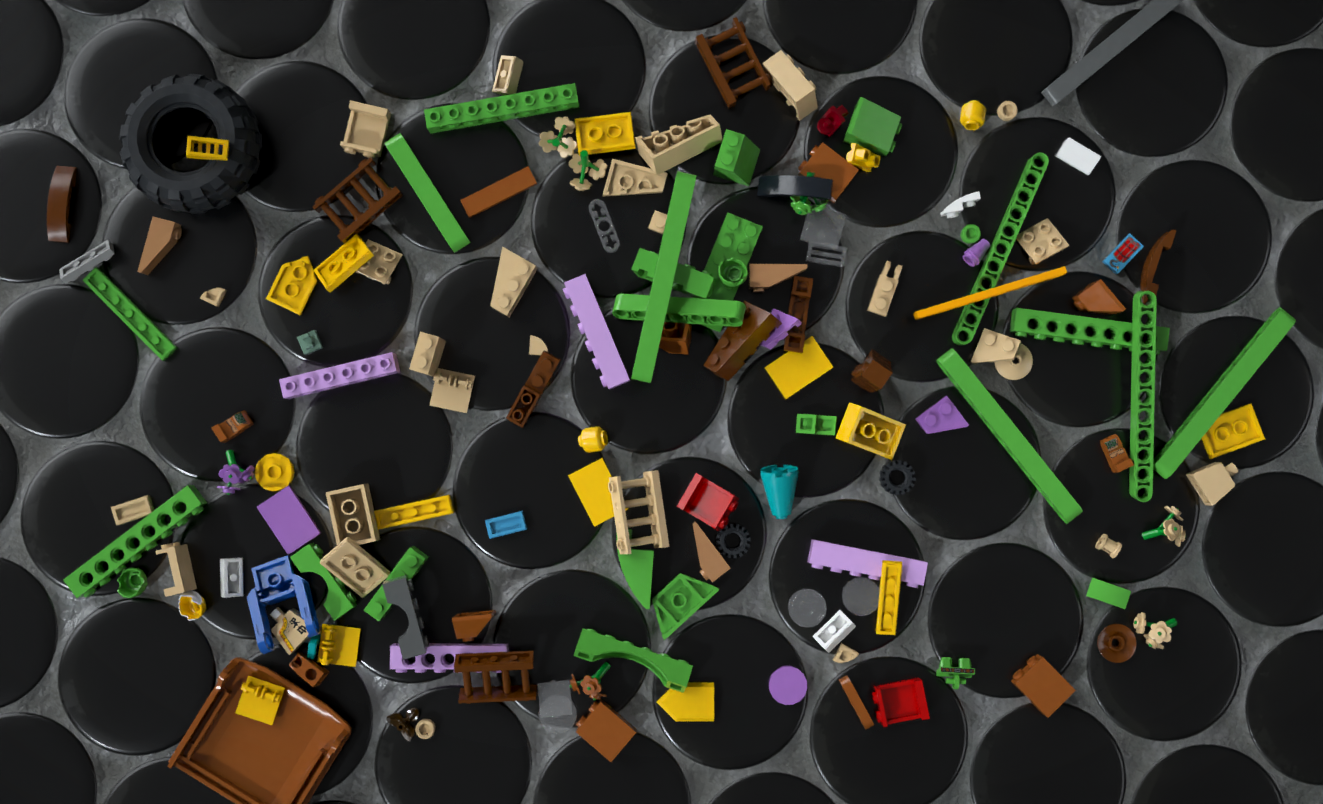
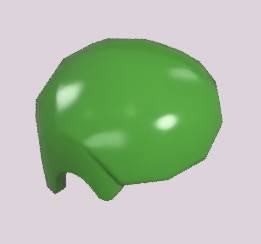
M732 257L725 261L722 260L718 267L720 280L729 287H737L747 279V266L742 260Z
M128 568L117 579L119 582L117 592L123 598L139 596L147 588L146 574L140 568Z

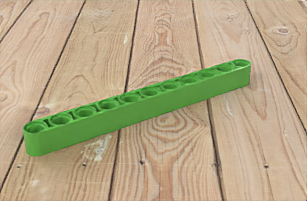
M1036 153L1027 161L970 295L995 288L1048 166L1049 159L1046 154ZM1034 159L1040 160L1041 167L1035 165ZM1027 176L1033 178L1034 184L1027 182ZM1020 193L1026 196V202L1020 200ZM1013 210L1018 212L1019 219L1012 217L1011 213ZM1004 228L1011 230V237L1005 235ZM997 245H1001L1004 248L1003 254L997 252ZM990 262L996 265L997 269L995 272L990 270ZM982 280L988 281V289L982 287ZM990 298L981 300L980 307L974 303L965 305L952 335V340L956 345L963 346L972 341ZM968 314L974 317L973 324H969L966 321ZM960 332L966 334L965 342L959 339L958 335Z
M679 171L676 174L631 379L647 383H651L696 175Z
M1138 291L1133 296L1130 458L1134 465L1130 467L1129 493L1131 497L1140 502L1149 501L1153 494L1156 295L1151 291ZM1143 295L1148 297V302L1145 305L1141 301ZM1144 314L1148 318L1145 324L1141 322V317ZM1145 333L1147 335V341L1145 343H1142L1141 336ZM1143 353H1145L1147 355V359L1145 362L1142 363L1140 357ZM1145 372L1146 379L1141 382L1140 375ZM1142 392H1145L1146 398L1141 401L1139 396ZM1145 411V418L1140 420L1139 414ZM1144 430L1145 437L1140 440L1139 433ZM1144 449L1145 455L1139 459L1138 454ZM1144 469V475L1139 478V470ZM1144 488L1143 495L1138 497V490Z
M1281 307L1270 315L1153 459L1154 471L1164 479L1169 478L1292 328L1296 322L1295 318Z
M951 348L936 360L939 367L1058 516L1068 524L1081 514L1083 510L959 354Z

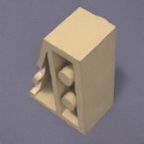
M780 50L763 62L764 72L767 71L769 73L772 84L778 92L781 91L788 99L786 100L788 106H794L797 112L796 117L799 121L818 108L815 93L816 86L811 80L808 81L805 78V74L800 67H795L790 55H785Z
M502 247L490 306L510 318L536 273L537 266Z

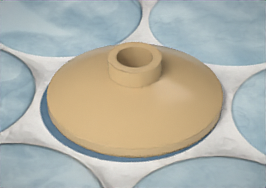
M1021 344L1016 355V358H1018L1017 364H1014L1012 360L994 362L996 370L1002 377L1009 380H1018L1030 372L1033 358L1030 350L1025 345Z

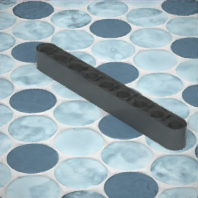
M1153 0L1046 87L1041 94L1054 107L1183 0Z

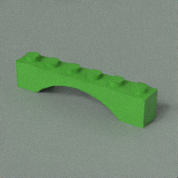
M582 629L574 656L590 662L611 657L633 660L650 669L665 687L684 693L693 667V665H690L685 660H675L667 654H657L649 648L636 647L629 641L622 642L616 640L611 635L604 636L598 634L593 629Z

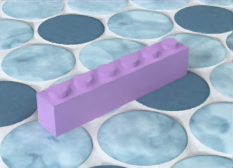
M586 274L564 282L566 286L563 288L564 294L567 299L571 298L573 303L570 306L574 317H579L581 322L577 324L581 334L585 333L588 340L585 341L589 352L593 351L595 358L592 361L596 370L600 368L602 372L600 380L603 387L607 386L610 390L629 382L630 379Z
M813 539L811 540L807 561L812 564L813 568L823 569V566L831 567L830 571L842 573V570L850 571V575L861 577V573L867 574L869 579L880 580L882 560L902 561L901 581L907 582L906 586L918 588V585H924L928 562Z

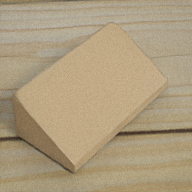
M501 55L492 89L493 93L501 95L516 93L523 67L521 59L516 56Z

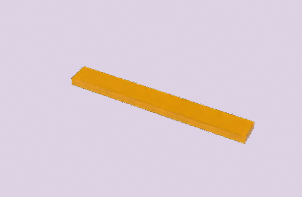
M1065 266L925 308L914 312L913 315L915 320H919L1063 276L1067 273Z

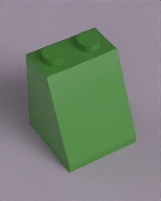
M860 97L853 111L843 142L848 144L857 143L871 152L886 157L889 152H893L896 141H893L895 134L898 135L901 130L902 124L899 123L901 116Z
M726 129L715 163L713 176L749 186L760 149L744 134Z

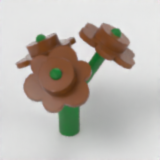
M604 662L594 675H586L584 679L577 682L574 675L571 674L573 679L569 680L570 688L573 691L577 690L578 694H581L578 685H581L583 692L587 695L590 694L589 697L593 698V700H601V696L607 697L606 694L598 692L602 690L600 681L611 667L610 664Z

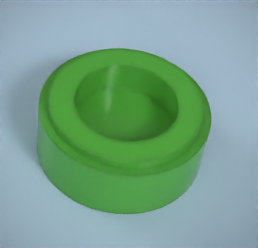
M968 224L961 230L960 236L963 242L973 244L979 240L981 231L978 226Z

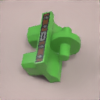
M942 657L939 668L936 670V676L952 677L946 678V684H952L955 690L959 689V684H966V679L962 678H972V675H975V668L971 667L969 658H960L957 668L952 667V658Z

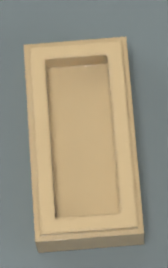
M146 495L113 506L111 510L116 525H121L148 516L154 511L150 495Z

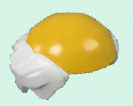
M191 590L180 595L178 608L182 616L187 617L191 621L198 619L204 614L206 602L197 592Z

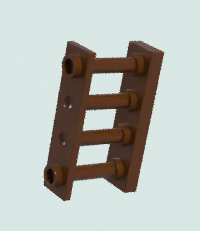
M737 17L733 18L732 28L710 39H705L703 34L695 37V44L728 109L736 106L738 96L762 84L767 91L770 88V82H772L767 71L764 72L744 33L746 29L743 22H739ZM736 34L738 35L742 44L718 56H713L710 50L713 45ZM746 51L750 59L749 62L726 73L721 72L719 68L721 62ZM752 68L755 69L759 78L735 90L733 88L730 89L728 85L730 79Z
M371 157L362 160L354 172L327 195L319 197L312 207L318 213L323 210L340 229V234L337 237L343 243H346L355 234H359L403 196L396 186L389 188L373 169L376 163ZM367 173L384 192V196L381 199L374 200L358 181L364 174ZM351 185L369 204V209L364 213H360L343 193ZM336 198L355 217V221L350 225H346L329 206Z
M534 651L456 654L454 672H462L464 688H460L458 702L470 704L536 700L537 685H530L529 669L534 667ZM509 670H521L522 685L511 686ZM482 671L484 687H472L470 672ZM490 671H501L503 686L491 687Z

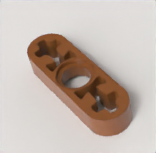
M846 675L839 679L864 728L872 727L874 723L849 677Z

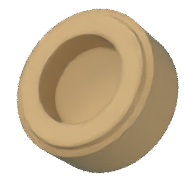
M1012 101L1003 102L997 109L998 117L1003 121L1012 120L1018 112L1016 104Z
M427 718L420 720L415 728L417 736L422 739L432 737L436 730L435 723Z

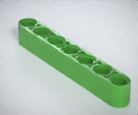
M399 133L386 141L384 144L453 252L455 253L470 243L469 239L402 134Z
M618 294L613 307V316L619 319L644 321L649 295ZM670 297L664 322L739 327L743 324L746 306L740 301Z

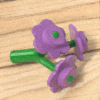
M233 450L226 451L228 464L224 465L223 469L219 471V477L223 478V481L228 484L227 486H217V488L223 489V493H227V495H230V493L235 494V490L241 489L232 487V483L250 481L254 476L253 471L255 470L252 465L246 470L237 465Z

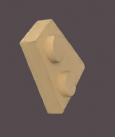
M984 328L971 363L1015 360L1021 340Z

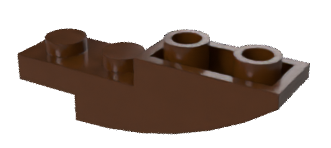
M545 350L542 352L506 419L522 428L524 427L551 381L561 359Z

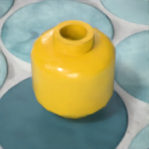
M977 100L965 103L961 108L960 123L967 130L979 129L985 123V106Z
M599 426L584 428L578 437L579 446L583 447L588 453L602 451L608 444L607 432Z

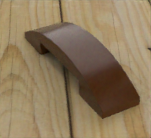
M56 166L47 204L48 241L69 243L71 224L68 223L71 190L72 186L75 187L76 167Z
M1172 229L1166 232L1151 248L1142 270L1141 291H1151L1155 295L1157 294L1159 285L1152 283L1162 251L1171 249L1177 230ZM1147 295L1142 296L1143 304L1148 302Z
M794 276L788 315L797 318L802 323L799 327L795 325L787 331L789 335L784 339L783 351L803 353L813 278Z

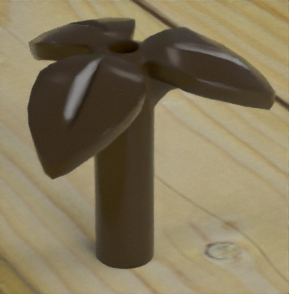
M408 709L406 711V718H403L400 713H393L387 716L386 720L392 726L397 727V730L401 731L403 737L410 742L415 735V728L409 723L418 720L419 709Z

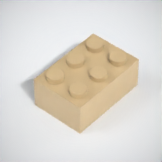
M369 484L326 492L337 545L347 536L358 545L380 540Z

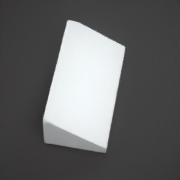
M1067 138L1056 154L1057 158L1086 175L1091 173L1101 158L1100 155L1071 138Z
M243 558L220 559L221 597L244 596Z
M839 610L813 637L829 653L856 626Z

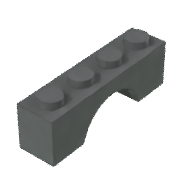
M407 575L384 581L382 585L387 603L400 606L406 612L409 620L408 629L398 639L403 660L426 654L427 647H430L427 635L424 636L422 628H424L422 616L418 617L417 614L419 604L417 598H413L411 592L414 591L412 579L408 580Z

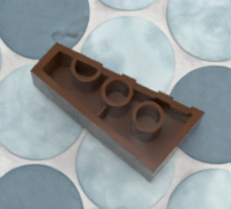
M746 301L743 302L746 306L743 324L739 327H727L703 365L726 381H729L745 364L744 360L748 356L753 355L757 351L756 347L763 340L766 341L771 336L769 333L775 327L778 328L782 324L771 313Z
M872 349L864 362L857 365L852 371L851 375H853L851 381L868 393L881 390L893 373L891 362Z

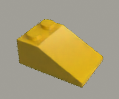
M849 402L836 439L893 460L906 424Z

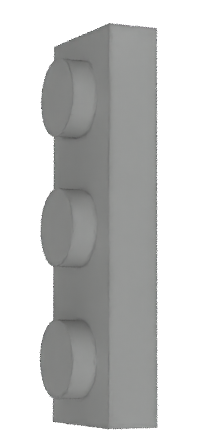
M106 240L60 268V279L65 284L75 281L81 274L91 271L99 263L109 260L115 254L113 244Z

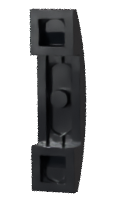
M791 175L759 177L757 196L811 197L812 199H831L833 180Z

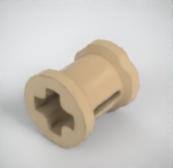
M1103 534L1098 539L1095 547L1098 550H1104L1110 554V557L1115 558L1120 552L1122 544L1120 542L1116 543L1108 538L1107 534Z

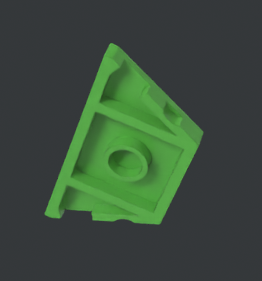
M679 573L652 598L662 638L664 640L667 639L717 593L719 588Z

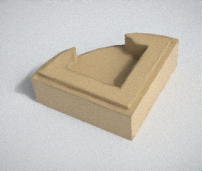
M213 288L204 292L200 299L219 307L227 290Z
M530 335L529 355H541L544 350L548 352L546 344L540 338Z
M841 643L832 660L837 663H846L854 660L859 653Z

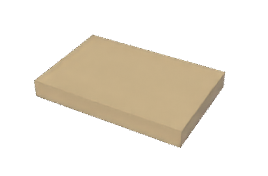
M348 536L320 560L322 566L362 598L390 575V571Z

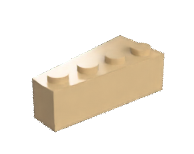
M711 114L687 121L684 126H671L670 130L661 133L659 131L651 132V136L642 138V135L635 137L640 156L656 175L723 141L720 124Z

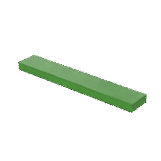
M95 267L83 279L96 295L162 361H165L178 348L98 267Z

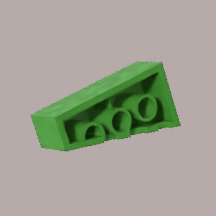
M639 248L631 270L638 277L653 282L659 254ZM677 263L672 289L695 298L710 299L716 284L713 274L702 270V272L697 271L695 267L688 264L682 265Z

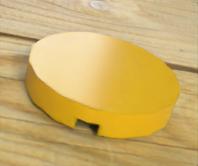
M278 453L265 455L258 461L255 468L257 482L265 490L279 491L289 486L295 473L290 459Z

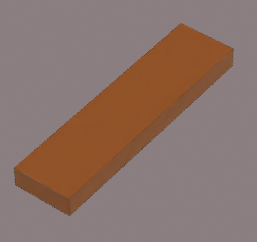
M528 166L460 201L468 217L471 218L537 185V182Z

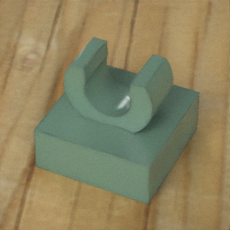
M316 330L297 337L304 355L323 348Z

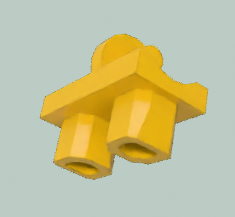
M851 143L852 150L846 154L847 162L865 172H871L872 167L879 166V155L874 154L857 143Z

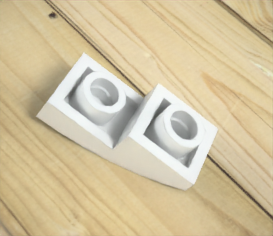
M974 192L955 200L940 213L941 217L954 218L959 216L958 213L963 211V205L964 207L976 205L975 202L981 199L980 192Z

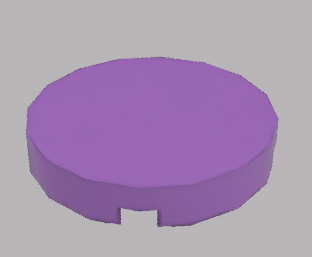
M782 666L771 674L769 690L777 702L784 705H793L801 701L805 696L807 680L798 668Z

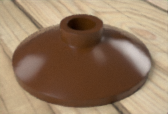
M1122 624L1106 626L1100 632L1097 640L1100 654L1106 660L1114 663H1121L1130 659L1137 645L1134 633ZM1117 639V645L1113 646L1112 641Z

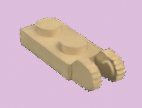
M886 261L882 274L879 275L867 311L884 317L887 315L902 269L901 265H897L893 278L887 277L886 275L891 267V262Z

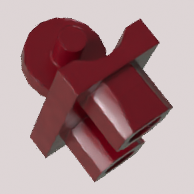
M833 105L818 121V131L831 137L844 123V118L849 112L843 105L835 108Z

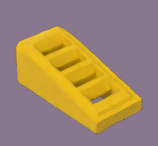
M197 136L187 137V158L228 161L229 140ZM194 144H198V152H194ZM202 144H206V153H202ZM211 144L215 145L214 154H210ZM219 145H223L222 155L218 154Z

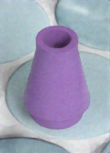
M981 239L964 252V261L972 267L978 265L989 249L990 243L985 239Z

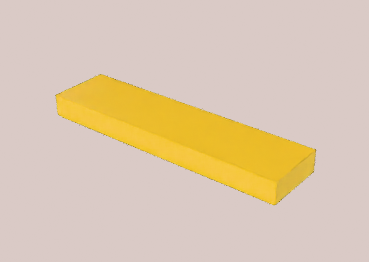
M450 495L374 511L378 530L454 513Z
M882 560L876 634L896 635L902 561Z

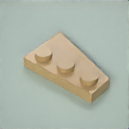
M612 159L603 197L663 193L668 173L662 172L656 175L650 168Z

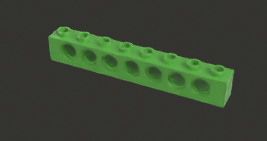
M572 83L424 109V114L429 132L437 133L579 108L576 85Z
M1023 308L1012 310L1010 332L1015 333L1017 337L1034 335V339L1046 340V337L1053 338L1055 342L1072 340V344L1084 345V342L1091 343L1092 347L1110 345V349L1122 350V347L1129 348V351L1132 352V323ZM1029 320L1035 322V329H1031L1028 326ZM1049 322L1054 324L1055 329L1053 332L1047 328ZM1067 325H1071L1073 327L1072 334H1069L1067 332ZM1156 326V355L1167 351L1170 328ZM1087 327L1092 330L1091 337L1086 335L1085 330ZM1106 330H1109L1111 333L1110 339L1105 337ZM1125 332L1130 335L1129 342L1124 339ZM1145 333L1142 334V336H1141V342H1142V343H1144V342H1143V336L1146 335Z
M187 485L63 579V581L76 598H88L96 592V587L99 585L104 586L110 582L112 575L123 572L127 568L125 565L139 560L142 557L141 553L145 550L150 551L156 547L158 540L169 537L175 527L185 525L188 522L187 518L204 510L203 506L207 502L194 485ZM182 503L186 504V511L184 513L180 510ZM167 514L171 517V522L169 524L165 522V516ZM151 526L155 528L154 536L149 532ZM135 538H138L140 541L138 548L134 545ZM120 550L124 552L123 559L119 557ZM104 562H107L109 565L107 571L103 568ZM89 573L93 576L92 583L88 580Z

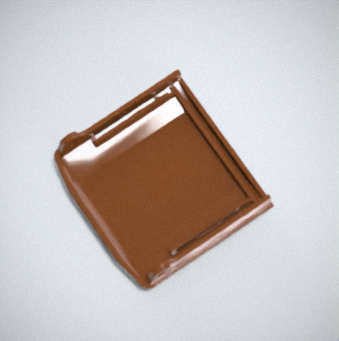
M242 657L232 659L220 673L217 684L174 751L167 767L170 769L174 766L235 804H308L352 731L350 724L329 705L271 669ZM248 676L285 687L273 725L235 713L243 692L241 686L243 683H246Z

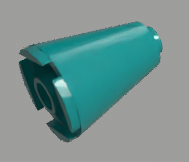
M793 465L763 467L760 470V475L773 516H776V519H786L792 512L799 474L798 467Z

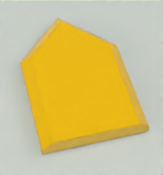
M309 256L281 266L266 297L267 300L298 315L302 314L317 283Z
M688 682L684 693L669 689L656 702L675 721H714V682Z

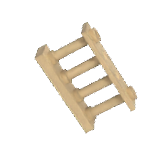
M658 470L643 472L644 477L635 480L621 481L620 476L609 477L608 489L612 497L618 538L616 544L620 554H632L631 547L653 543L654 548L670 547ZM645 487V498L624 501L622 489ZM648 506V517L627 520L625 508ZM647 524L651 525V536L629 539L628 528Z

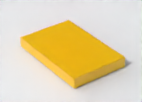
M631 112L574 119L579 156L582 150H586L589 155L636 149Z
M355 234L313 271L326 290L331 293L370 260L374 254L362 238Z
M811 336L804 341L803 353L788 351L767 365L765 370L783 397L787 399L832 369L833 366L814 337Z
M1252 403L1222 413L1202 437L1209 459L1265 439Z
M603 458L568 475L594 527L614 517L612 497L608 489L609 477L612 476Z

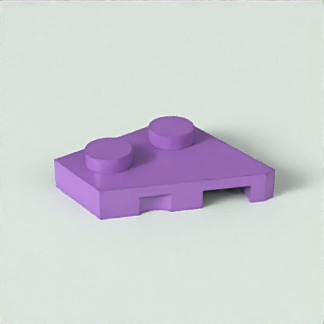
M773 309L771 314L782 324L778 328L775 327L769 333L771 336L766 341L763 340L759 345L771 350L780 340L789 335L788 330L795 325L799 327L802 322L795 317Z
M947 396L915 418L926 434L969 426Z

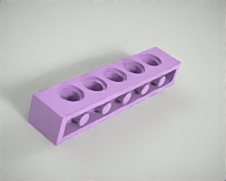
M391 352L279 379L283 398L292 399L400 373L397 355Z
M394 643L390 646V669H396L397 673L407 672V669H415L416 673L427 672V669H434L436 673L446 672V669H454L456 654L509 652V644L429 643L430 647H427L426 654L415 656V663H410L407 659L403 660L399 643ZM428 653L434 655V663H429L426 660ZM449 653L454 656L453 663L446 661V654ZM492 671L493 673H501V671Z

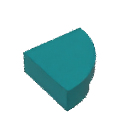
M321 632L311 637L307 658H315Z

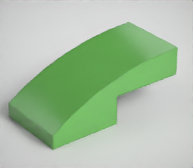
M797 414L796 433L836 436L837 416Z
M1092 578L1086 596L1126 609L1131 591Z

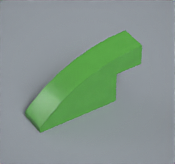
M628 529L629 539H632V529ZM631 548L632 554H620L618 550L621 569L630 589L643 607L650 609L654 550Z

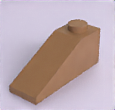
M152 217L137 272L145 275L150 274L174 247L177 239L181 237L182 229L180 224Z
M750 264L749 289H753V292L757 293L764 292V289H769L806 271L807 264Z
M695 521L692 525L699 563L702 568L700 573L706 581L710 579L713 582L731 568Z

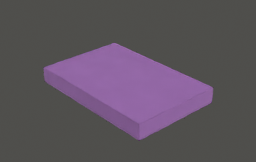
M290 485L257 506V509L288 555L321 534L316 523Z

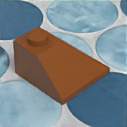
M1101 279L1088 284L1072 298L1075 301V307L1084 313L1114 315L1126 309Z
M664 322L659 348L668 353L689 354L692 324Z
M496 610L456 614L452 617L456 638L462 639L463 642L473 641L474 637H477L494 617Z

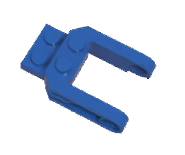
M287 555L251 568L255 588L251 589L247 596L257 645L262 654L274 651V642L265 608L267 605H273L296 596L308 637L320 634L309 582L294 574L290 556Z

